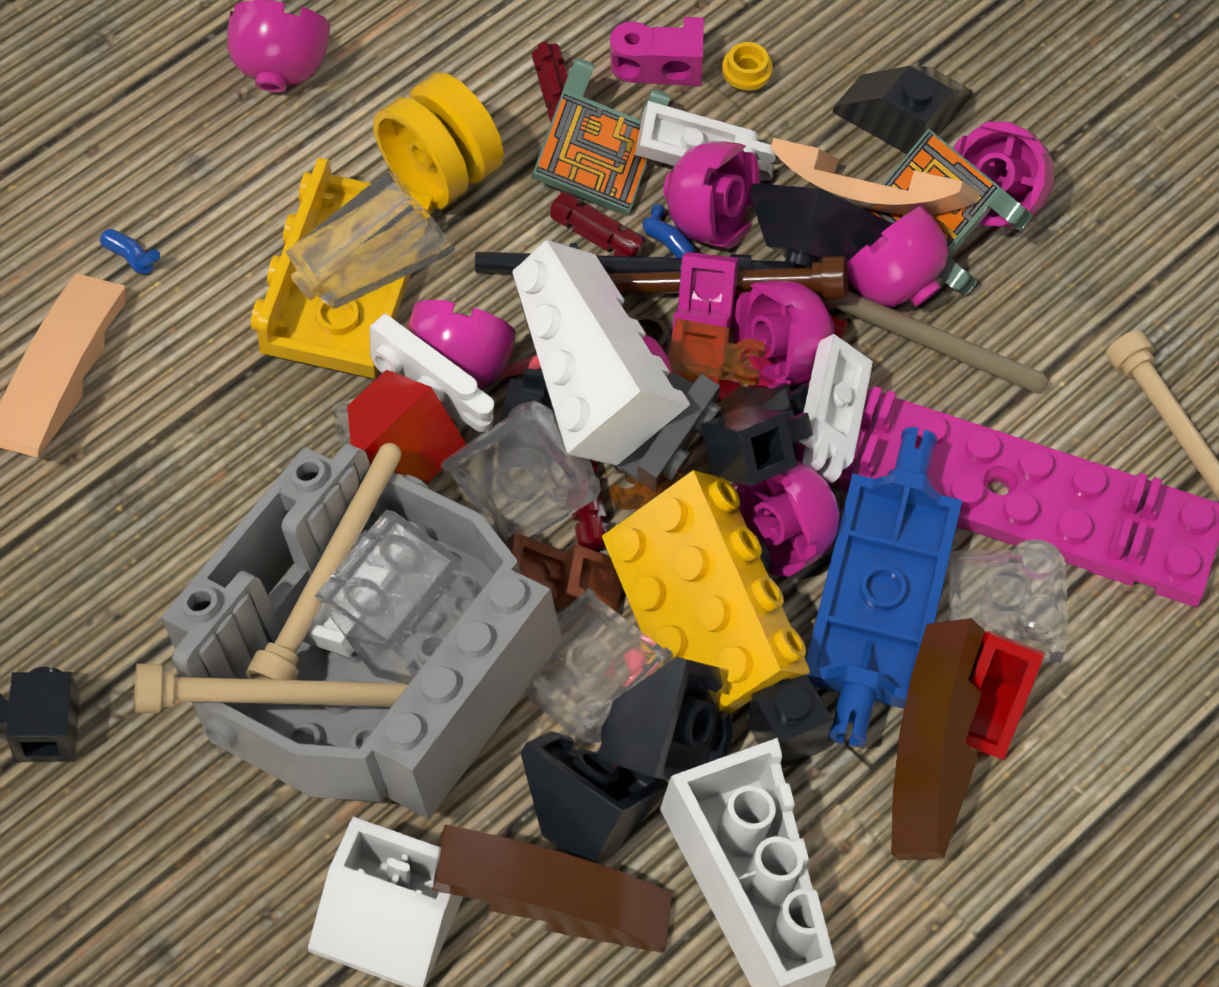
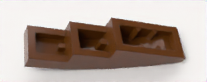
M972 618L930 623L926 625L910 678L899 733L893 786L891 854L897 860L945 857L979 756L965 743L982 694L969 681V677L985 630Z
M444 825L440 837L432 891L489 901V911L545 921V931L661 953L665 951L672 898L671 891L621 871L566 853L502 836Z

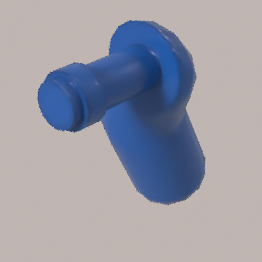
M654 205L651 210V216L643 220L644 232L649 237L663 243L676 258H682L686 252L695 253L693 244L677 227L660 221L665 212L663 205Z
M106 229L100 236L101 246L122 256L133 271L138 274L150 273L153 270V263L160 259V252L158 250L151 249L146 253L134 239L114 229Z

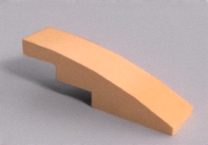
M78 273L74 274L30 342L0 402V448L39 458L83 397V378L104 351L106 329L126 304L125 285Z

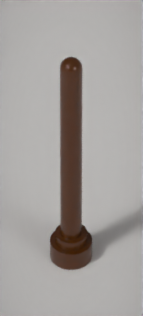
M823 256L822 262L812 263V268L738 270L736 291H751L753 288L750 285L757 282L786 280L800 283L812 289L816 294H823L824 300L847 299L846 256ZM681 271L607 273L620 294L679 293Z

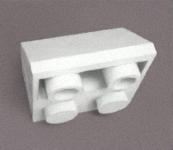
M352 817L328 870L308 951L403 987H426L463 899L462 896L432 891L439 847Z

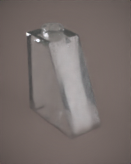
M387 171L285 251V253L297 269L291 274V278L300 291L309 300L318 296L332 309H336L443 259L456 249L431 213Z

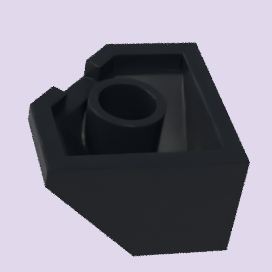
M905 66L861 74L834 105L833 113L901 152L908 154L928 128L939 136L972 97L973 90L932 67Z
M752 183L749 191L766 246L785 254L784 263L794 268H812V263L822 262L823 256H846L848 262L866 245L870 247L883 236L881 233L893 224L820 188Z
M676 657L613 700L609 716L602 727V742L597 759L648 776L670 780L672 775L727 756L734 731L730 714L719 711L716 692L723 687L719 667Z
M550 731L525 743L520 754L542 836L556 845L558 852L599 865L619 851L665 794L668 783L663 779L597 759L598 753L573 749L572 747L575 742L572 737Z

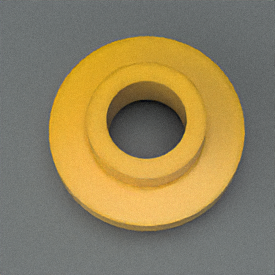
M742 42L736 44L723 59V77L731 86L737 89H759L765 86L772 76V61L767 51L757 43Z

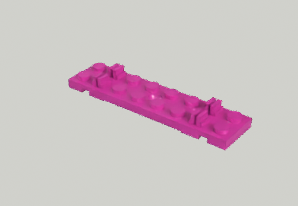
M810 380L804 381V382H802V384H803V383H808V386H809ZM876 386L872 390L867 388L852 463L842 470L841 475L835 481V488L848 492L852 474L873 479L886 476L890 470L895 468L902 431L908 427L919 428L915 442V448L919 449L924 429L929 430L937 436V444L934 447L927 477L931 480V486L940 495L962 500L957 527L1089 570L1091 573L1130 586L1136 581L1154 587V594L1196 608L1198 607L1219 542L1218 502L1161 484L1162 479L1153 477L1152 481L1147 480L1148 475L1140 472L1138 476L896 398V393L889 390L884 394L881 393L882 388ZM799 441L793 445L796 462L802 463L806 446ZM994 482L1002 483L1008 489V493L1005 495L995 494L988 489V485Z

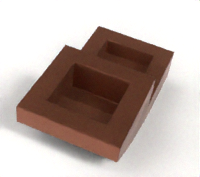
M516 532L506 540L505 545L517 559L521 575L550 588L555 608L611 617L617 613L622 584L610 557L578 544L573 545L564 552Z

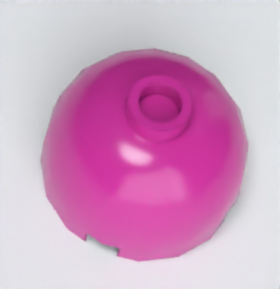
M268 0L239 2L234 5V12L230 10L227 29V49L231 61L245 76L256 80L255 86L269 92H283L286 90V85H296L309 79L321 67L327 50L331 24L325 17L304 7H301L300 16L284 13V2Z
M986 122L979 125L980 128L973 130L968 136L963 135L955 143L954 150L1030 211L1032 217L1045 206L1053 189L1055 168L1048 148L1033 132L1010 122ZM993 209L979 223L980 225L990 227L1013 226Z
M727 141L705 142L688 149L666 176L663 193L667 200L668 210L672 221L686 237L709 246L730 249L738 245L747 235L752 223L741 222L746 216L748 206H753L749 191L752 183L760 184V172L755 154L743 150L746 145Z
M924 206L917 207L881 233L883 235L870 247L866 245L847 262L848 282L861 296L886 307H896L909 300L915 307H918L941 288L935 279L946 267L948 246L946 237L938 222L931 213L929 214Z
M770 280L750 285L753 289L751 292L741 293L736 301L733 315V341L736 351L745 349L753 367H742L746 376L754 384L767 386L768 388H775L782 383H788L789 387L810 380L820 340L834 334L833 320L821 298L810 288L792 281Z
M444 300L416 302L406 329L474 378L477 382V388L480 390L492 386L506 370L512 357L516 339L515 329L504 320L474 307L471 316L453 313L454 302Z
M797 462V467L752 486L733 482L732 486L737 487L736 491L740 498V506L738 508L749 530L756 537L763 539L769 551L773 567L767 570L768 573L774 576H792L813 564L828 552L839 530V510L835 495L830 486L813 468Z

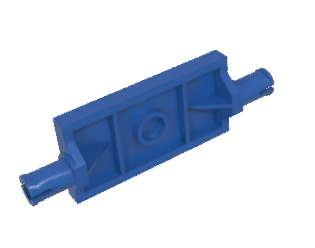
M908 427L902 431L895 468L890 470L886 476L873 479L852 474L806 658L810 670L807 676L812 685L840 693L829 737L833 741L843 744L847 725L852 723L853 729L848 746L861 747L866 744L867 730L874 701L905 708L911 674L926 625L935 623L962 505V500L940 495L931 486V480L927 476L934 447L937 444V436L933 432L924 429L920 448L916 449L915 442L919 429L917 427Z

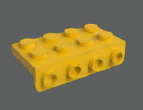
M318 157L312 173L305 172L302 177L298 197L299 209L297 214L290 213L286 219L283 231V243L285 246L281 256L274 255L271 259L267 274V286L269 289L265 299L258 298L254 304L251 315V329L257 331L261 354L375 379L378 368L370 358V326L384 313L392 319H396L433 211V196L331 175L330 160Z
M693 470L602 535V538L656 669H660L676 657L719 667L723 687L716 692L719 711L731 714L751 701L753 693L775 685L784 678L794 679L806 674L808 675L810 670L804 657L806 655L804 642L799 634L791 628L783 610L784 599L781 590L769 578L760 558L762 553L761 545L756 536L747 528L738 508L740 506V498L737 491L724 478Z

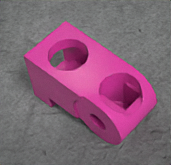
M684 17L683 28H649L639 22H624L618 25L610 36L611 71L617 78L631 83L701 86L704 18Z

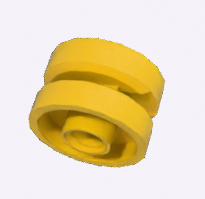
M435 72L415 86L409 92V98L399 97L374 116L373 132L377 146L387 166L408 191L433 196V208L441 210L468 190V183H479L503 165L504 149L501 137L490 114L476 95L461 81L448 73Z

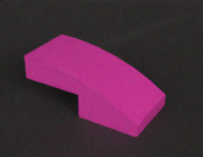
M686 252L682 256L678 309L674 312L670 366L717 372L724 371L733 318L739 258Z

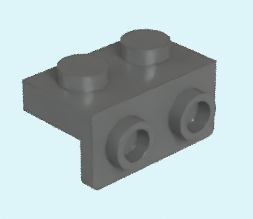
M675 372L668 375L667 379L672 387L681 390L691 405L620 464L614 465L655 493L666 478L673 482L681 473L691 456V453L686 449L697 433L703 435L701 424L719 417L722 411V407L717 405L720 385L703 374H700L694 384Z

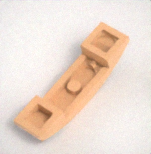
M773 138L770 147L780 160L805 180L845 201L874 211L906 215L917 207L924 206L929 214L944 213L978 202L980 195L979 191L963 181L915 170L909 190H902L835 174L839 159L820 148Z

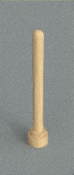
M1134 330L1126 333L1109 346L1106 356L1119 374L1125 373L1129 379H1136L1219 501V461L1153 367L1156 361L1153 357L1154 347L1143 331Z
M386 443L380 447L275 643H268L264 650L256 651L245 672L250 679L296 680L299 674V670L296 668L299 658L296 653L401 459V450L396 444Z
M136 664L135 713H160L161 707H173V701L392 707L410 683L174 677V671L162 670V664Z

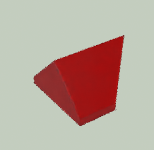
M387 369L347 405L350 444L366 452L370 465L382 445L386 443L396 444L401 450V459L394 473L414 476L428 485L466 449L467 444L433 388Z
M992 631L984 632L969 677V681L982 692L965 741L969 747L1001 760L1005 759L1044 659L1045 652Z

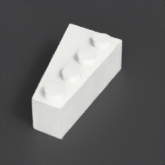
M546 240L512 271L567 454L617 466L691 405L681 390L674 389L666 377L670 371L661 357L651 354L643 341V337L646 335L639 322L636 319L629 318L622 308L624 299L595 254Z
M778 738L672 775L660 811L751 987H825L836 963L818 893L812 889L807 869L809 858L804 839L799 838L793 815L795 804L790 784L785 783L780 764L782 753Z

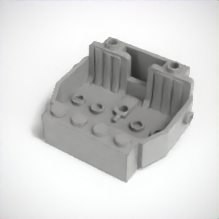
M347 443L333 459H329L307 447H303L161 616V620L175 649L172 661L180 677L250 679L245 672L256 651L264 650L268 643H275L371 466L364 450ZM393 472L362 532L366 530L373 532L385 516L398 518L401 523L403 521L416 523L420 528V535L415 544L417 547L416 559L350 657L302 642L296 653L299 658L296 666L299 674L296 680L410 683L392 707L222 702H192V705L202 724V731L211 743L310 797L382 802L386 796L429 820L563 640L551 589L521 575L517 559L480 513L430 490L421 480L414 476L405 475L402 477Z

